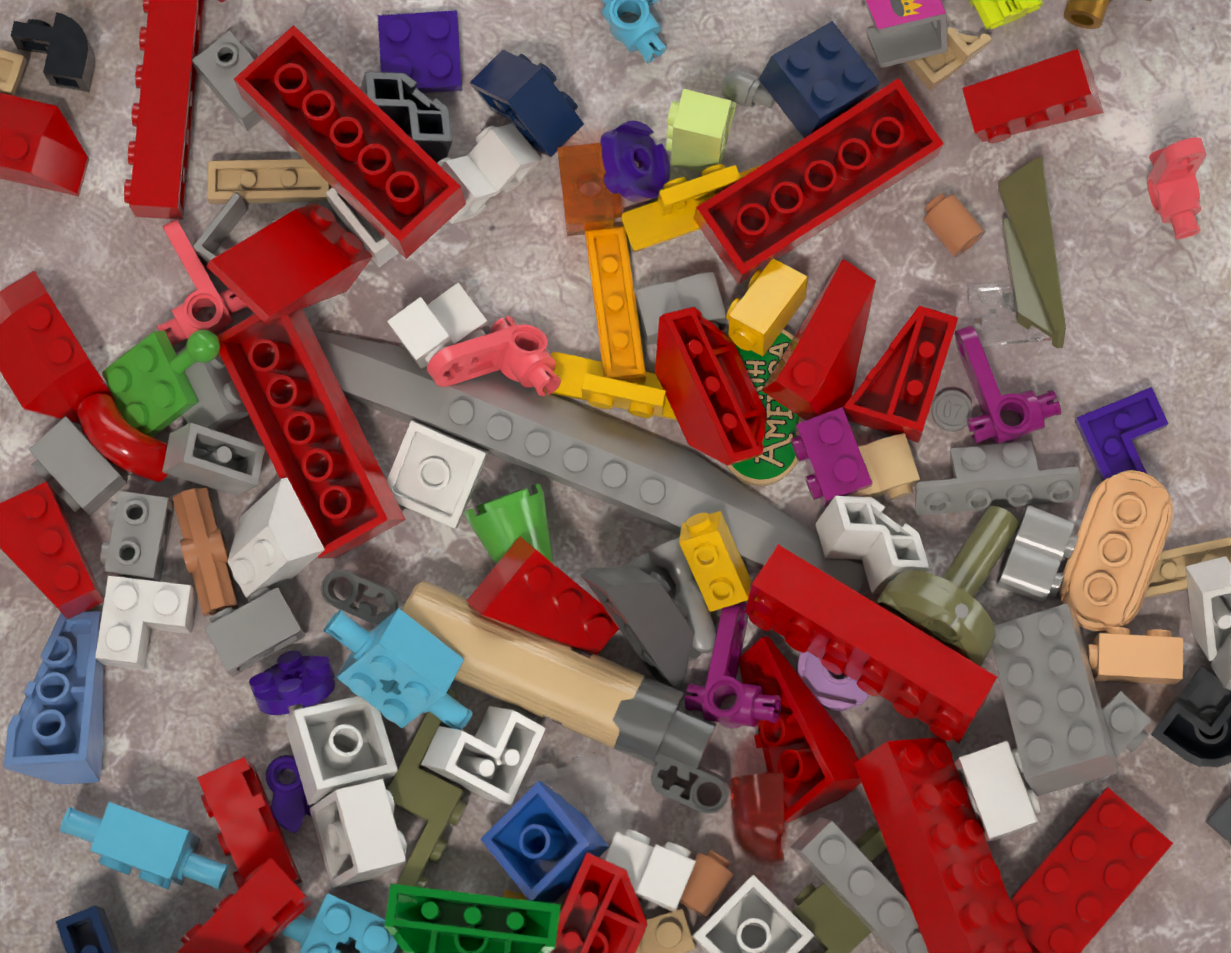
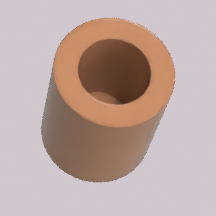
M940 194L924 208L928 214L924 217L923 221L954 258L967 251L985 234V230L954 194L947 198L944 194Z
M709 850L706 856L699 852L693 859L696 861L680 900L681 904L705 918H708L734 875L728 870L731 862L712 850Z

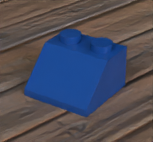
M538 781L480 839L529 901L552 904L570 887L586 852L600 857L610 847L582 813L542 781Z

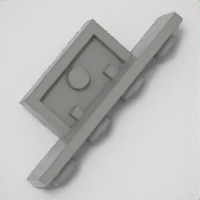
M1032 441L950 448V463L954 478L922 481L915 484L916 514L919 516L937 515L951 512L979 511L990 506L1001 508L1021 507L1025 505L1076 501L1079 499L1081 472L1079 467L1039 470Z

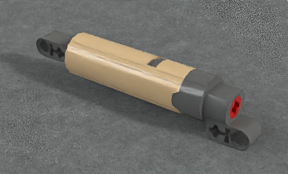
M336 570L327 574L323 579L321 593L328 604L370 623L380 624L398 608L464 659L454 680L541 718L547 716L553 722L562 725L566 729L654 766L651 781L655 790L661 795L707 814L718 812L728 801L730 790L725 778L699 766L717 724L679 708L684 692L594 653L591 654L584 650L578 651L573 646L483 616L467 602L466 598L425 580L415 585L411 595L405 602L402 601L399 593L392 587L355 571ZM342 576L349 579L352 584V594L346 600L339 599L334 593V583ZM363 595L370 598H382L385 595L384 602L390 608L389 611L380 612L377 615L376 605L367 601H359ZM671 766H675L678 768L677 776L687 781L690 780L691 773L698 775L699 777L691 787L690 797L683 794L687 785L675 782L671 787L664 784L666 777L660 774L661 770L667 771ZM705 782L717 784L721 789V800L716 804H706L703 802L698 793L701 784Z

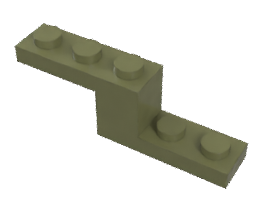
M448 689L447 693L455 700H458L457 693ZM429 711L423 719L388 788L393 796L395 807L427 822L397 882L399 885L426 888L429 883V879L425 878L424 875L430 863L438 864L447 848L449 841L443 839L450 823L457 826L468 805L462 801L465 796L463 790L422 770L424 766L421 763L438 727L445 726L450 728Z
M873 825L854 842L870 862L887 848L881 831H878ZM810 883L793 899L798 907L792 913L815 935L813 938L823 947L824 953H850L871 933L825 883H822L818 888Z

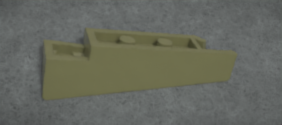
M1037 157L998 184V191L1008 218H1003L1002 233L1017 323L1028 330L1034 326L1051 337L1054 347L1063 348L1066 322L1043 158Z

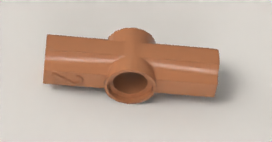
M193 488L182 491L180 494L173 496V505L183 539L180 540L183 557L189 574L193 575L202 614L205 617L215 615L226 608H238V599L227 562L229 552L223 532L217 526L209 491L207 488Z

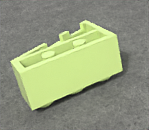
M683 89L680 102L672 100L667 118L668 129L666 138L668 140L666 150L672 152L671 165L701 173L711 166L721 164L737 103Z

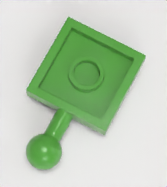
M209 330L195 331L187 340V348L179 355H176L166 332L154 331L102 371L123 418L132 427L153 437L199 402L184 371L196 362L206 363L216 358L220 350V343L213 332Z

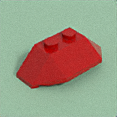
M0 93V179L79 197L89 158L58 106Z
M35 271L0 291V372L24 410L61 420L66 416L72 423L80 425L77 409L84 398L101 393L107 394L114 399L109 388Z
M695 306L665 313L660 316L655 373L663 390H666V397L688 445L727 466L759 457L763 454L764 445H762L765 435L767 413L734 342L713 323L704 319L702 313Z
M586 852L561 905L556 949L551 953H636L648 924L626 869Z

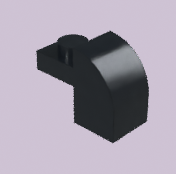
M56 12L53 27L49 23L38 19H28L27 23L13 22L10 36L19 50L47 54L43 73L50 86L90 91L95 67V56L83 29L74 19Z

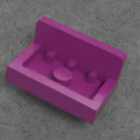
M843 407L796 424L794 431L796 437L791 438L790 441L799 462L805 460L810 475L806 476L805 480L813 500L820 498L823 507H826L834 496H847L872 487V480Z

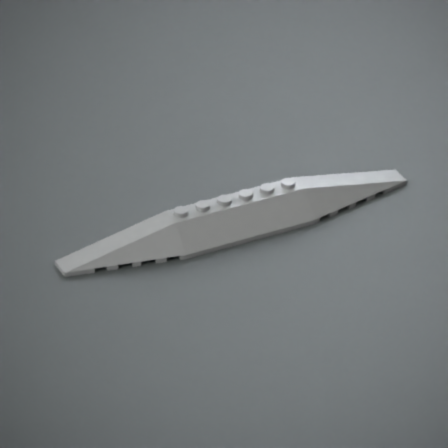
M313 329L346 398L409 424L411 420H417L486 450L491 455L624 509L628 515L679 536L682 523L686 522L691 516L698 513H708L709 515L721 511L744 563L762 569L779 544L859 593L866 578L864 565L855 559L825 558L819 535L693 452L552 394L548 395L546 393L543 397L539 396L534 387H523L520 382L513 381L496 371L451 386L440 387L428 374L427 366L420 368L404 347Z

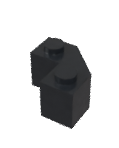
M365 72L360 89L436 163L446 158L452 144L448 107L437 98L433 101L415 88L417 83L405 73Z

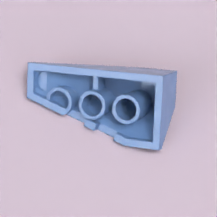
M101 611L82 612L70 619H67L63 614L59 615L41 654L43 661L33 682L29 681L24 691L26 698L18 715H13L9 723L4 756V767L7 770L58 785L100 782L104 745L103 664L95 656L102 618Z

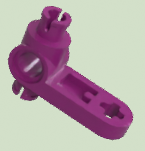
M970 325L954 331L958 352L983 414L967 419L969 432H974L971 437L975 444L989 438H993L996 444L1015 442L1025 434L1043 429L1045 427L1044 419L1061 415L1059 401L1054 403L1053 400L1057 398L1053 390L1038 396L1031 389L1019 394L1010 393L1001 396L973 326ZM1004 410L1014 411L1020 418V424L1017 426L1004 424L1000 418V412Z
M745 602L722 608L706 686L690 683L686 691L687 693H692V696L685 695L686 710L702 711L705 720L718 722L720 725L730 729L742 726L756 727L759 720L776 723L779 719V714L775 713V710H781V698L779 695H764L760 685L740 683L736 680L748 622V615L745 614ZM736 695L737 701L734 706L722 710L721 704L723 700L728 696Z

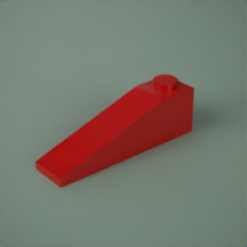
M841 259L761 391L805 421L844 407L850 397H852L876 280L845 259Z
M769 636L762 637L740 657L739 667L743 683L760 685L764 695H779L781 698V710H775V713L779 714L778 721L773 723L759 720L757 724L759 734L754 735L756 749L762 748L767 769V772L762 773L764 787L782 824H785L842 799L861 783L854 763L859 759L848 738Z

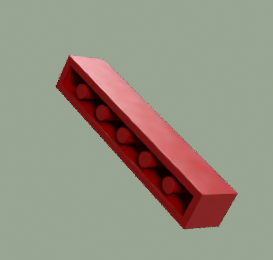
M143 0V11L148 13L147 27H141L139 33L140 51H144L143 65L138 64L135 73L136 88L140 89L139 103H133L131 114L132 126L137 127L135 141H130L128 145V164L133 165L132 179H126L124 184V202L129 204L135 217L183 220L197 81V71L192 60L199 55L204 0Z

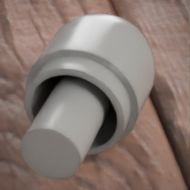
M734 70L729 72L722 81V91L725 97L742 106L754 107L758 103L771 109L775 103L773 97L763 88L762 83L758 80L759 77L742 70Z

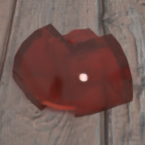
M783 773L753 774L731 778L730 828L734 843L744 856L757 864L782 866L784 863V851H781V837L785 833Z

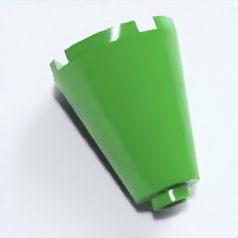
M541 483L530 486L533 494H530L528 488L477 505L479 511L477 515L473 508L463 511L467 522L495 564L501 560L519 537H522L553 563L544 490Z

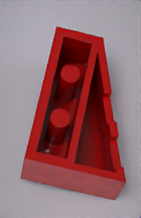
M1078 49L962 88L974 133L982 142L998 143L1007 140L1014 134L1104 113L1092 70Z
M243 757L197 777L204 792L201 795L204 807L210 818L215 817L221 832L217 833L220 846L226 857L232 856L238 871L232 873L238 889L246 883V878L263 863L265 864L270 858L275 861L295 884L302 882L278 821L271 811V804L255 766Z
M270 858L246 878V883L234 895L230 893L213 909L215 914L203 926L200 923L196 924L181 938L180 941L184 945L177 952L259 953L302 914L312 902L275 861Z

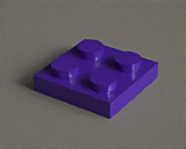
M457 10L378 15L381 72L405 73L417 83L415 88L422 93L462 91Z

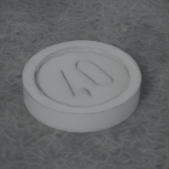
M956 390L945 391L935 399L932 405V418L936 425L945 431H959L967 426V419L972 418L973 406L970 399L964 393Z

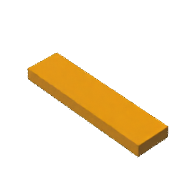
M625 227L586 230L585 242L604 377L629 383L645 382L646 373Z

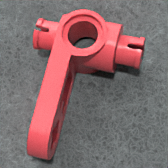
M1199 137L1178 141L1149 155L1153 165L1147 178L1149 197L1157 214H1160L1162 222L1172 224L1175 232L1174 236L1177 240L1194 236L1201 231L1195 217L1202 210L1199 203L1200 193L1195 174L1207 154L1202 139Z
M175 219L162 227L197 290L191 293L183 304L171 310L175 316L174 318L161 325H157L159 331L166 332L172 347L185 339L188 340L190 335L198 330H209L218 336L226 330L228 325L234 323L230 315L248 307L229 288L218 294L178 220ZM213 307L216 309L215 316L207 322L196 320L197 313L202 308Z
M506 316L505 320L503 317L497 320L491 327L490 334L443 348L431 358L427 365L428 374L440 387L451 386L498 370L507 378L520 382L523 387H534L539 396L542 397L546 393L548 395L552 394L561 383V379L553 372L556 362L546 350L548 344L546 335L534 326L516 325L511 316Z

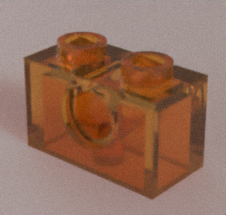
M601 143L557 147L567 236L583 235L586 230L615 227L614 218L622 217L619 193L612 194L605 185L604 176L606 171L603 165ZM588 182L596 183L601 188L597 194L592 196L584 195L579 189Z

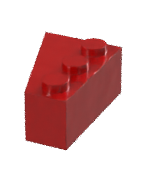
M919 305L891 342L887 351L875 367L871 369L854 395L844 405L843 410L847 420L891 435L905 433L907 440L919 443L959 317Z
M47 481L0 503V549L67 619L104 602V597L59 497Z
M522 537L515 541L467 599V602L483 616L596 655L599 654L619 629L598 600Z

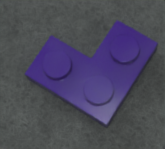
M1152 387L1075 419L1076 426L1102 482L1113 475L1128 470L1147 474L1132 441L1166 428L1169 424Z

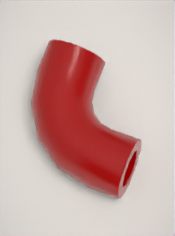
M98 393L83 399L78 406L77 417L83 432L97 451L121 469L155 482H161L166 478L168 474L162 472L168 446L167 442L150 437L132 427L121 416L117 403L109 395Z

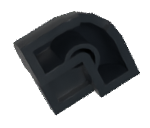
M1201 665L1181 693L1176 696L1167 708L1151 735L1185 761L1200 768H1218L1230 764L1231 690L1225 689L1217 675Z

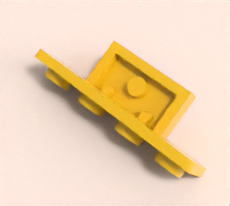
M718 164L703 170L701 177L687 181L686 177H680L663 185L664 189L659 191L658 201L621 214V221L625 227L631 249L637 252L701 230L693 219L696 207L760 166L739 173L736 165L725 168L724 164Z
M555 351L551 353L556 362L553 372L561 379L559 387L553 394L588 401L589 405L601 409H612V407L626 409L630 414L642 418L658 416L677 421L666 397V390H663L656 373L645 371V382L629 383L604 377L601 361Z

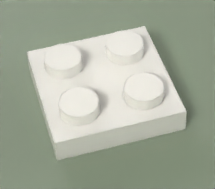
M411 420L387 478V483L399 505L456 529L459 527L464 514L463 511L466 510L489 452L417 420Z

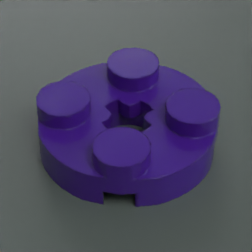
M627 121L605 132L600 138L603 165L606 171L604 182L607 189L613 194L620 193L625 199L634 203H643L658 197L659 191L664 188L663 185L669 182L670 164L667 152L662 143L659 145L655 144L654 140L649 136L654 133L653 130L642 122Z
M297 650L283 653L277 658L278 664L271 666L262 673L254 675L249 680L259 710L269 715L290 714L288 706H294L299 703L302 704L303 708L315 706L326 699L333 692L336 685L329 657L302 656L301 652Z

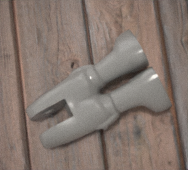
M679 538L648 551L647 554L621 565L635 566L648 575L655 572L668 583L671 588L668 595L686 610L688 615L684 619L694 632L688 661L698 658L701 653L713 651L717 635L716 628L679 544Z

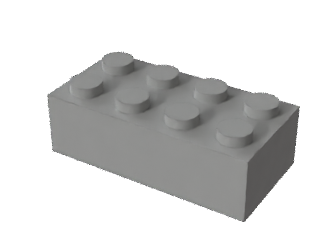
M1066 603L995 625L996 637L992 644V649L1024 776L1036 796L1119 773L1079 622L1069 604Z

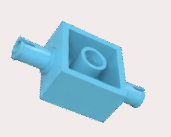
M399 608L369 632L348 617L341 609L329 620L324 628V632L329 633L351 650L349 657L336 678L348 686L354 694L362 697L379 710L385 718L396 723L401 728L421 713H427L428 711L451 729L462 730L473 712L447 693L464 661L456 652Z
M111 802L108 803L102 819L69 807L61 823V833H67L93 843L90 851L101 856L99 864L126 875H130L132 868L140 870L138 878L169 890L171 882L183 886L185 878L220 890L228 872V864H223L195 853L201 838L190 831Z
M328 893L316 917L314 916L311 920L300 914L280 933L301 943L300 948L302 949L300 953H342L340 952L342 945H350L353 940H356L355 948L360 953H399L401 949L384 927L385 919Z

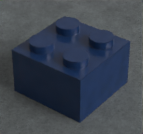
M833 21L772 55L758 79L803 138L873 95L881 83Z

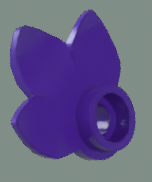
M283 755L275 758L266 770L267 786L274 793L271 811L282 827L292 833H297L303 824L305 815L312 817L309 808L315 804L308 805L294 756ZM282 771H292L295 775L293 782L290 784L280 782L279 774Z

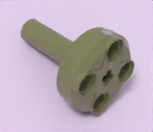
M998 506L988 507L943 577L923 571H903L887 584L877 599L876 604L981 666L992 648L996 631L989 614L974 597L1019 529L1018 520L1004 508Z

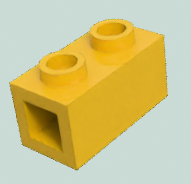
M772 258L764 270L758 269L749 282L748 291L743 298H736L730 305L726 315V319L729 320L728 337L741 349L752 350L764 356L805 301L807 276Z
M718 511L709 515L708 513H698L691 516L686 522L682 523L679 544L709 611L712 612L747 601L750 593L751 578L722 512Z

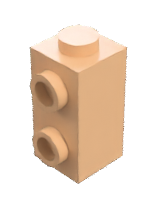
M1110 627L1105 633H1099L1093 639V644L1087 645L1086 652L1090 667L1093 669L1094 681L1176 685L1183 679V638L1172 637V632L1169 630H1147L1146 636L1130 635V629Z

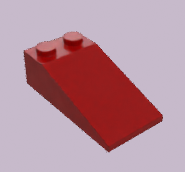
M315 202L291 211L213 258L206 267L264 323L347 292L373 256L363 248V243L357 236L344 230L335 221V217L330 210Z

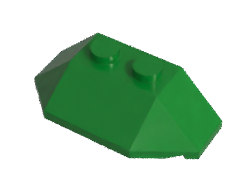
M390 883L384 927L404 953H551L556 949L561 905Z

